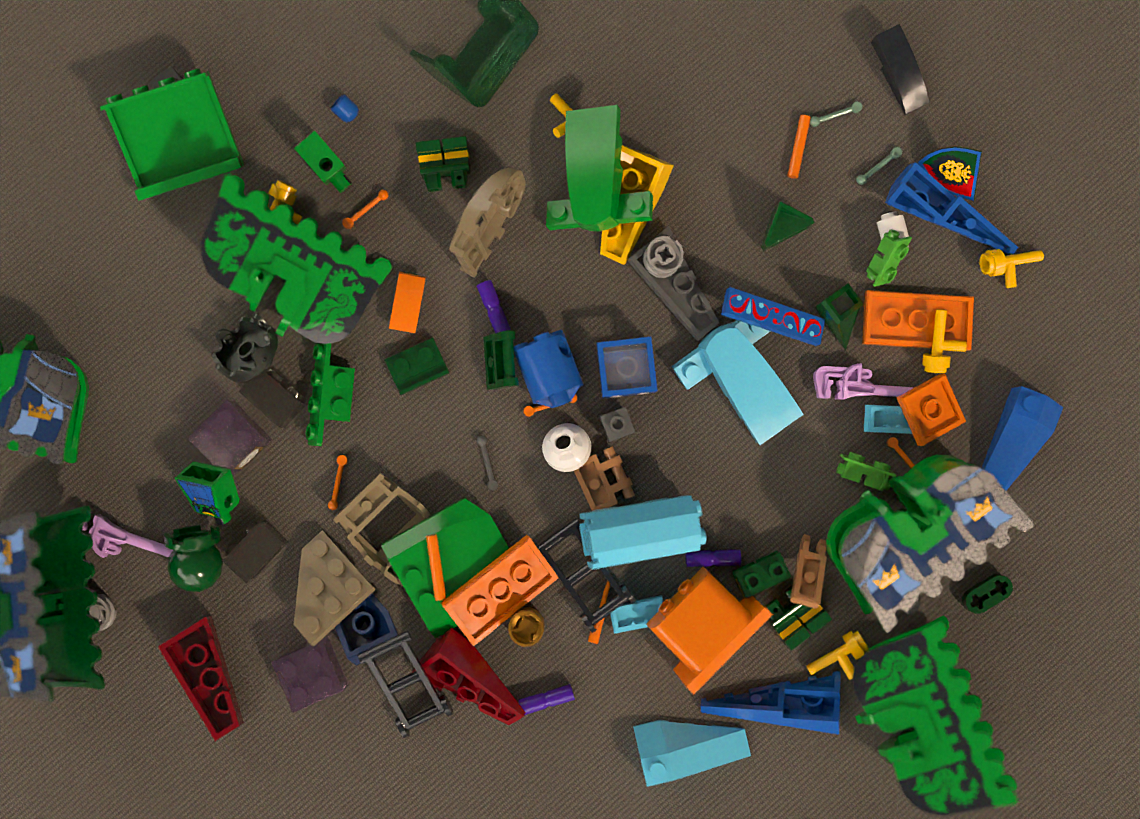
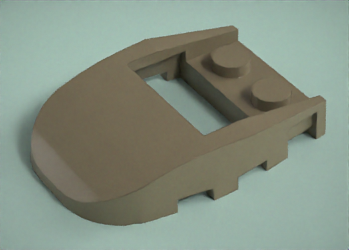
M505 168L493 174L477 190L463 212L449 251L456 255L461 264L460 270L474 278L482 261H486L492 251L488 248L494 238L500 240L503 236L505 229L502 228L506 217L512 218L522 200L525 190V178L522 171L515 168ZM482 216L483 222H482L481 225L479 226V225H477V222L479 221L480 217Z
M379 473L333 520L336 524L338 522L348 534L347 538L358 549L364 557L363 559L370 566L373 565L383 572L385 577L403 586L383 549L381 548L377 551L359 532L396 496H399L416 514L394 536L431 515L413 495L382 473Z

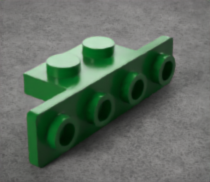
M316 343L313 348L315 370L312 371L310 377L313 391L312 397L308 401L310 424L307 425L305 431L308 445L322 446L324 420L350 422L355 368L330 366L331 343Z

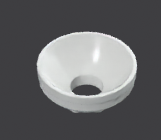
M564 423L555 426L546 434L542 450L545 460L552 468L562 472H569L580 468L588 460L591 453V441L581 427L571 423ZM560 437H570L571 443L567 448L558 449L556 447V442Z

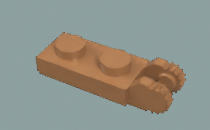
M804 534L797 554L790 601L817 609L821 600L827 556H825L826 540L820 539L818 541L816 553L809 552L810 536Z

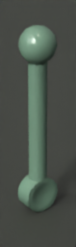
M857 101L851 107L821 117L813 116L810 118V125L816 127L820 122L850 112L859 113L862 110V104Z
M899 147L893 148L890 155L864 175H858L857 183L864 185L871 175L893 158H899L902 155V149Z

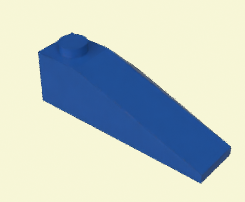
M1023 386L1011 388L982 465V469L992 474L1005 491H1007L1054 433L1063 407L1050 397Z

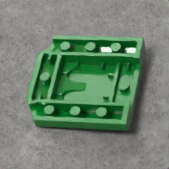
M466 497L381 544L389 563L434 638L439 637L451 628L453 629L457 624L441 605L443 600H435L426 536L437 534L446 598L509 549L490 513L483 508L481 509Z

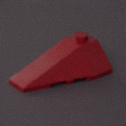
M451 628L438 637L420 659L421 665L436 690L441 692L445 688L457 694L456 700L462 703L465 700L471 701L478 705L481 712L507 725H511L524 717L526 712L475 646Z

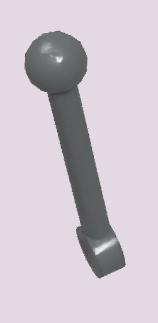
M479 436L476 442L481 447L489 479L488 489L494 491L498 488V482L494 480L486 449L487 439L485 436Z

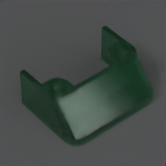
M478 0V11L485 20L455 60L446 54H440L433 59L413 49L409 54L435 80L475 107H483L490 101L538 35L539 25L537 20L520 0Z

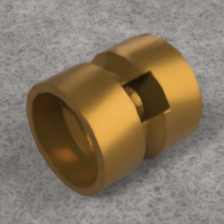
M524 607L519 609L512 615L508 626L512 641L523 647L538 643L544 632V618L534 608Z

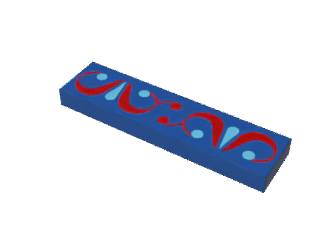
M732 287L726 289L721 315L814 346L821 344L825 319Z

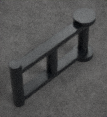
M575 518L539 544L537 548L584 612L580 615L581 619L588 629L594 633L597 630L594 626L626 601L629 600L633 604L636 600L624 583L619 586L606 567H602L599 569L617 592V595L593 613L588 609L573 586L596 569L589 568L586 563L566 578L548 553L549 550L573 533L582 544L581 534L578 530L580 522Z
M408 630L358 654L360 663L362 665L365 663L369 665L398 715L395 718V722L403 738L410 736V729L444 712L448 717L454 714L447 696L444 694L439 697L409 642L413 639ZM403 646L416 671L388 684L374 659ZM422 680L435 705L408 718L394 694Z

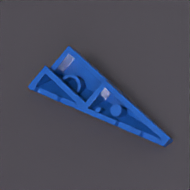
M916 162L907 165L890 188L885 203L995 249H1001L1010 255L1014 254L1019 248L962 197H955Z
M841 671L832 672L831 676L816 678V675L810 676L807 681L792 684L790 681L751 688L748 693L738 695L727 693L724 695V698L709 701L706 698H702L701 713L839 735Z

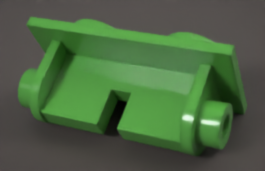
M893 229L884 234L877 250L885 255L882 257L878 253L874 254L866 270L868 273L867 277L875 281L874 287L890 283L897 274L896 268L900 260L909 251L908 245L912 239L911 236L899 238L900 233Z
M850 452L848 456L840 455L845 460L844 464L839 463L836 473L841 474V478L859 483L862 474H865L867 476L864 485L880 491L884 489L889 490V475L896 476L890 470V465L876 460L874 464L865 462L864 456Z

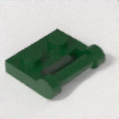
M502 331L483 337L487 390L519 386V379L515 376L513 340H516L515 331Z

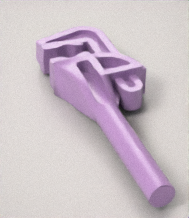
M862 363L849 367L822 366L816 369L813 375L816 396L822 399H829L831 396L830 386L833 384V380H829V377L840 378L836 381V400L871 395L898 397L915 388L874 385L866 380L872 377V371L862 369Z
M94 516L93 527L89 530L93 539L92 549L103 558L109 554H119L122 549L119 545L125 543L166 557L172 552L171 549L165 547V544L132 534L115 525L104 516ZM87 523L83 525V531L88 530Z

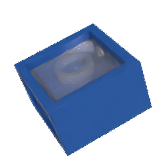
M651 337L597 343L602 399L657 392Z

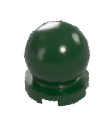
M200 525L173 529L172 536L168 533L164 534L165 547L172 550L168 556L167 567L171 581L178 588L185 591L201 592L212 587L221 576L223 566L220 550L215 546V544L221 541L220 528L211 526L210 530H201Z

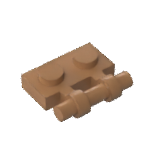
M613 446L603 450L607 461L600 463L596 454L588 458L583 466L574 470L592 511L609 508L617 504L614 493L620 490L625 499L635 495L631 487L633 483L630 477L627 478L621 465L623 461L620 455L617 456ZM609 468L612 469L617 483L613 485L609 484L604 473Z

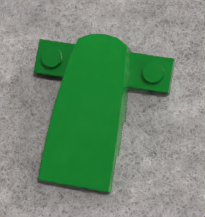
M618 105L566 111L565 151L570 199L547 202L546 227L549 230L581 227L589 231H604L622 223L652 221L653 195L650 191L620 194L623 168L620 165L622 138L619 135L621 110Z

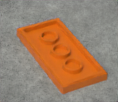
M866 290L862 344L932 349L936 309L947 310L944 340L966 341V351H970L972 348L974 297Z
M526 535L443 600L441 605L470 643L475 646L559 577L531 538Z

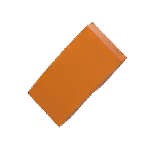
M399 272L389 329L410 333L416 332L426 277Z

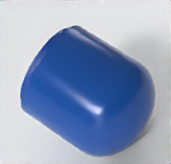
M344 94L335 101L331 111L342 121L351 122L358 115V106Z

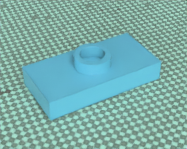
M865 405L864 432L912 434L900 406Z
M662 596L636 600L633 604L625 602L611 612L610 616L614 634L648 627L646 623L659 611L658 609L663 603Z

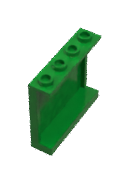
M200 68L184 73L185 79L176 82L174 77L158 81L159 87L149 90L148 85L133 89V96L124 99L122 94L105 98L107 104L100 106L101 111L105 110L136 183L137 189L135 194L138 201L239 169L244 165L209 71L201 73Z

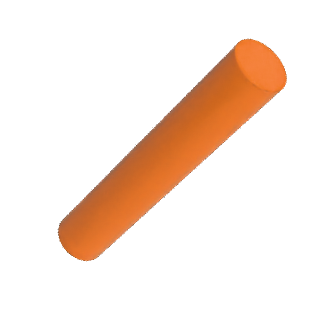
M800 115L788 171V177L796 179L799 175L811 118L808 115Z
M437 534L427 535L426 540L435 600L446 599Z

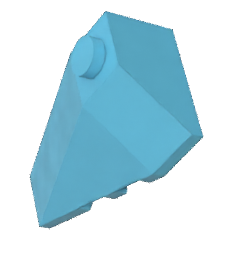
M665 720L633 726L647 787L674 781L751 756L744 728L697 725L686 722L676 723Z

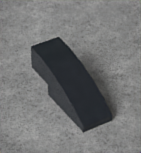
M900 24L876 35L871 44L883 65L881 71L904 115L929 104L930 101L919 66Z

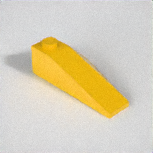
M622 145L620 165L623 168L620 194L650 191L653 195L654 210L674 165L647 153ZM647 221L622 223L614 228L602 231L600 254L625 265Z

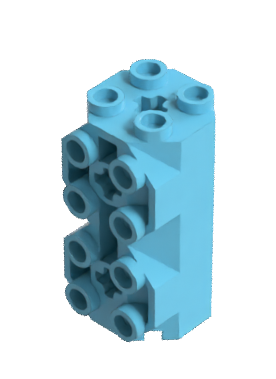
M690 495L580 513V519H585L584 523L580 524L584 555H590L592 561L587 562L588 567L597 569L700 550V545L706 544V534L704 529L700 528L699 517L702 515V509L699 500L693 501Z

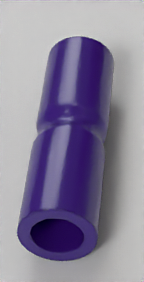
M487 280L478 284L477 289L484 307L488 311L487 314L494 332L510 331V326L500 306V301L492 281Z
M737 549L687 552L686 567H707L712 565L741 566V551Z
M571 684L549 690L546 693H539L519 699V705L526 712L525 715L546 709L548 706L553 707L573 701L575 697Z

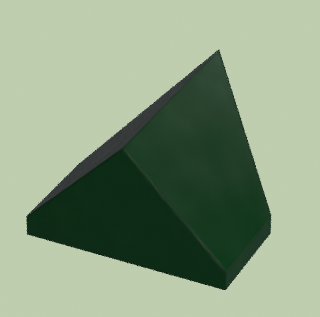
M780 201L771 213L761 245L763 252L810 228L815 223L813 218Z
M849 283L814 307L819 315L825 319L827 326L846 350L859 309L864 305Z

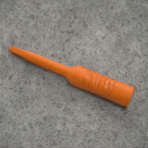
M608 580L603 591L600 607L607 601L610 589ZM605 618L594 625L597 630L594 633L590 631L588 642L598 644Z

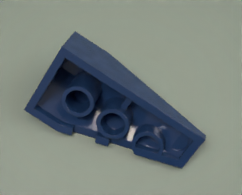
M373 593L335 626L347 659L356 666L361 664L358 654L398 635L389 611Z

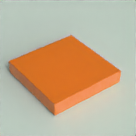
M940 373L897 397V401L918 446H924L966 422L945 373Z

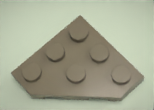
M321 531L302 548L294 626L312 646H315L376 590L324 531Z

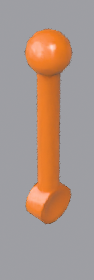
M380 190L378 196L351 218H345L342 222L343 226L347 229L352 228L354 221L379 201L386 200L388 192Z
M575 394L570 403H575L577 401V394ZM544 405L526 406L524 414L531 417L534 412L550 407Z
M895 437L889 438L887 446L894 448L910 468L915 466L898 446V440Z
M344 455L337 457L339 466L332 499L328 502L330 510L338 508L337 497L343 468L348 463V458Z

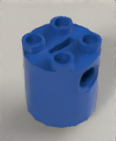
M562 330L550 334L546 332L534 337L533 342H524L514 346V354L533 404L537 403L551 408L559 407L571 402L579 387L584 385Z

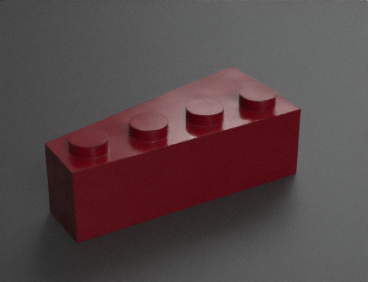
M212 616L201 619L158 646L215 741L244 723Z

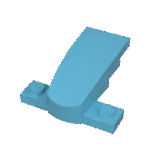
M736 320L732 324L722 325L712 330L703 338L698 348L676 362L671 368L687 390L713 372L721 390L728 397L737 415L745 423L756 443L761 445L804 414L767 361L752 345L770 331Z

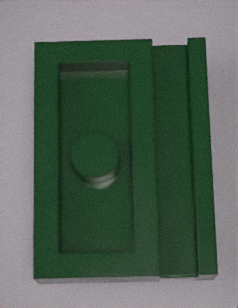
M434 338L385 359V363L401 396L450 374Z

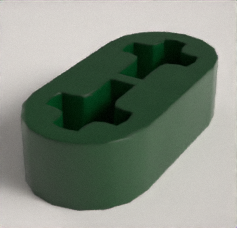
M994 574L963 594V607L975 614H981L1011 595L1013 591L1012 582L1003 575ZM995 581L1004 582V585L1001 587L1002 593L997 591L989 592L996 587ZM973 595L977 597L985 595L984 598L978 601L979 607L970 605L973 601Z

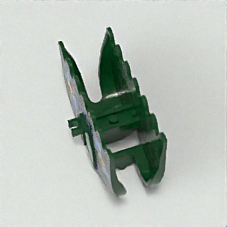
M89 506L43 517L39 516L38 511H32L12 519L0 521L1 696L51 702L54 699L52 687H86L97 690L104 689L105 687L104 677L94 669L95 662L100 661L102 658V650L92 642V636L98 633L100 624L98 619L91 616L89 612L90 607L96 605L98 599L95 590L90 589L87 585L88 579L95 575L94 564L85 558L86 551L90 550L93 546L92 537L83 531V525L89 522L91 518ZM38 593H51L37 596Z

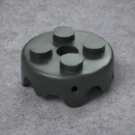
M254 313L252 318H239V327L236 330L219 329L216 333L219 348L216 353L212 354V359L217 364L214 368L229 380L235 382H244L258 376L271 366L277 351L278 335L275 333V329L256 313Z

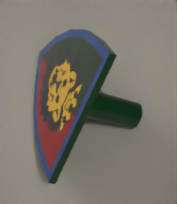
M956 146L931 152L918 161V164L951 194L974 201L982 151Z

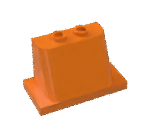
M703 566L691 579L681 583L678 592L671 599H666L660 605L659 611L646 625L681 660L673 670L684 685L695 694L772 614L753 596L744 597L739 602Z

